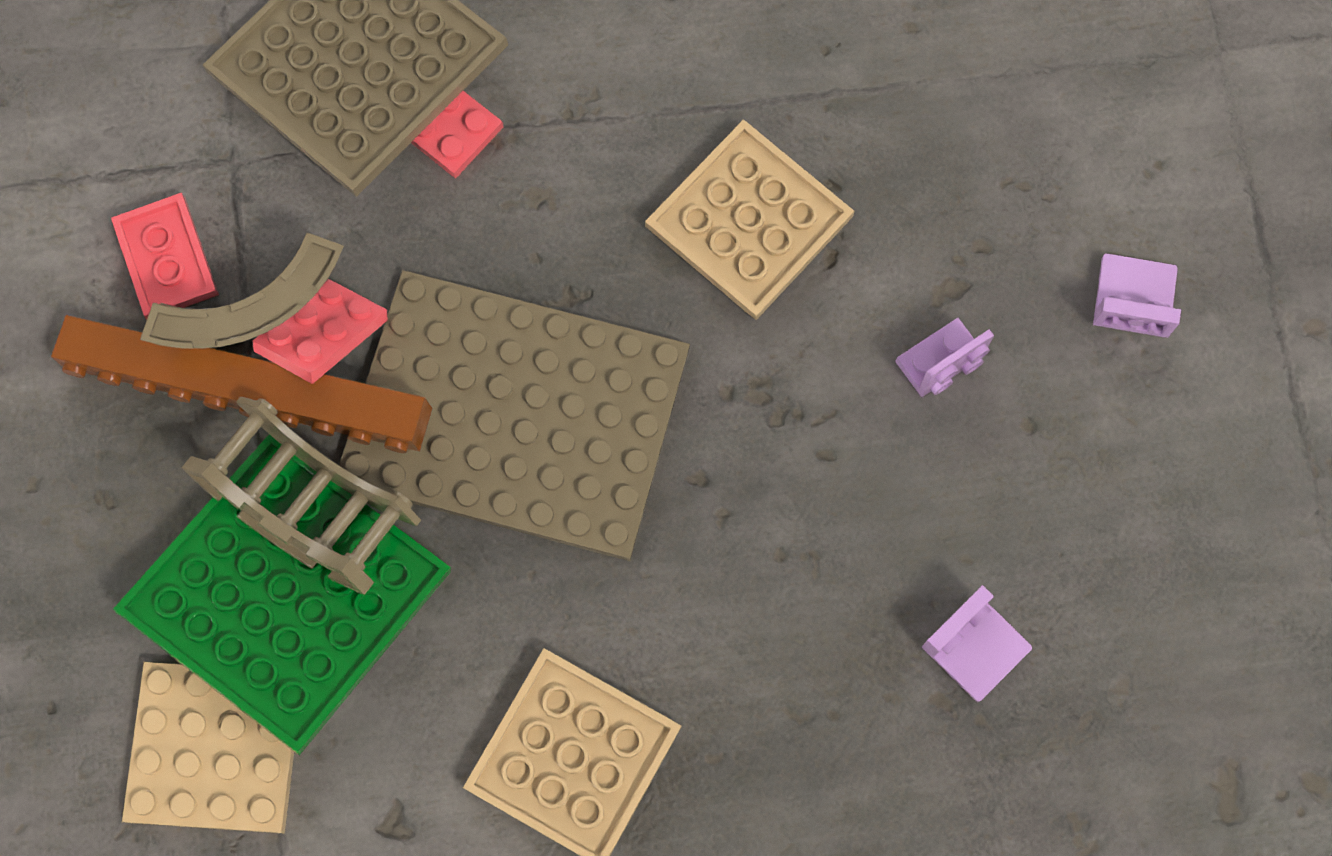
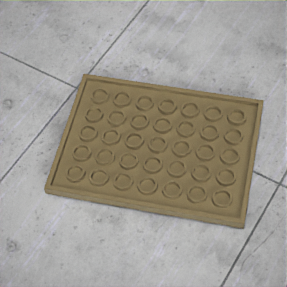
M402 270L387 316L388 321L385 322L366 384L426 398L433 409L420 452L407 449V453L403 454L386 449L384 447L385 443L371 440L370 445H364L347 439L339 466L389 493L397 491L403 494L412 504L631 561L690 350V344Z

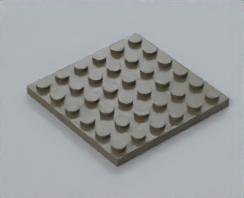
M270 0L202 66L209 75L357 197L508 46V41L504 35L458 0Z

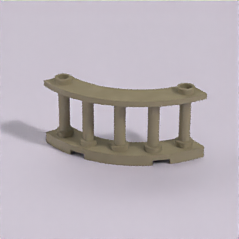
M306 233L293 260L273 282L246 299L230 305L209 309H188L153 302L140 340L161 346L203 349L227 346L262 335L284 323L315 296L336 266L344 246Z
M240 397L236 403L249 417L214 459L209 458L207 461L191 456L181 468L217 501L224 497L234 507L240 509L241 511L237 517L274 545L310 568L319 563L331 570V573L328 575L331 580L365 595L374 583L363 571L366 567L364 564L366 559L397 519L414 526L421 522V519L411 509L413 506L412 502L397 491L389 493L367 483L328 459L275 416L278 413L277 410L262 398L253 400ZM260 427H262L282 445L247 488L242 487L240 489L226 476L228 474L227 468ZM295 455L317 471V473L286 512L278 514L276 517L260 505V496ZM331 480L353 496L320 538L315 537L312 540L297 531L296 523ZM366 503L383 512L351 554L341 555L333 550V545Z

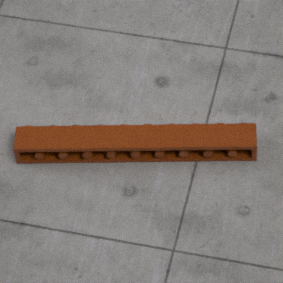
M69 315L65 316L51 358L63 366L62 371L74 377L84 378L85 374L98 376L97 380L108 385L119 386L120 382L133 384V389L146 394L154 395L155 391L159 390L167 392L168 397L180 402L190 403L191 398L204 401L203 405L218 411H225L226 407L240 409L239 413L246 417H249V415L236 401L240 397L253 400L262 398L277 410L278 413L275 416L288 427L297 428L298 423L312 426V431L325 436H333L334 432L347 434V438L353 442L370 445L371 440L385 443L384 447L386 449L403 454L407 453V449L420 452L433 409L425 397L325 374L311 384L273 362L212 348L190 349L161 346L140 340L142 332Z

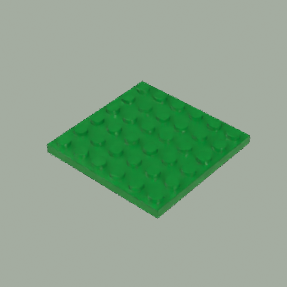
M269 434L230 477V480L240 489L242 487L247 488L282 444ZM294 455L260 496V505L276 517L278 514H284L317 471ZM330 480L296 523L297 531L312 540L315 537L320 538L353 495ZM224 497L219 501L212 498L113 610L300 756L450 574L451 567L393 525L364 562L366 567L363 571L374 582L364 595L331 580L328 577L331 570L319 563L310 568L274 545L240 520L237 515L241 510L234 507ZM365 504L333 545V550L341 555L351 554L380 517V514Z

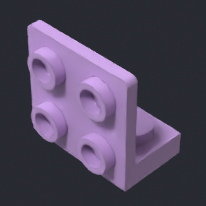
M1104 254L1101 260L1093 325L1168 338L1180 323L1181 309L1173 308L1177 266Z
M956 318L898 356L895 362L921 397L931 391L934 395H937L953 383L952 377L961 371L967 375L983 364L982 358L989 353L990 349L988 346L994 335L989 329L974 339L960 319Z
M983 585L922 646L976 702H980L1032 650V646L988 604L994 596Z

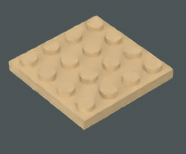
M743 119L645 221V227L752 318L757 320L854 216L855 211Z
M544 648L463 788L580 856H610L682 726Z
M144 662L122 822L285 834L294 751L182 664Z

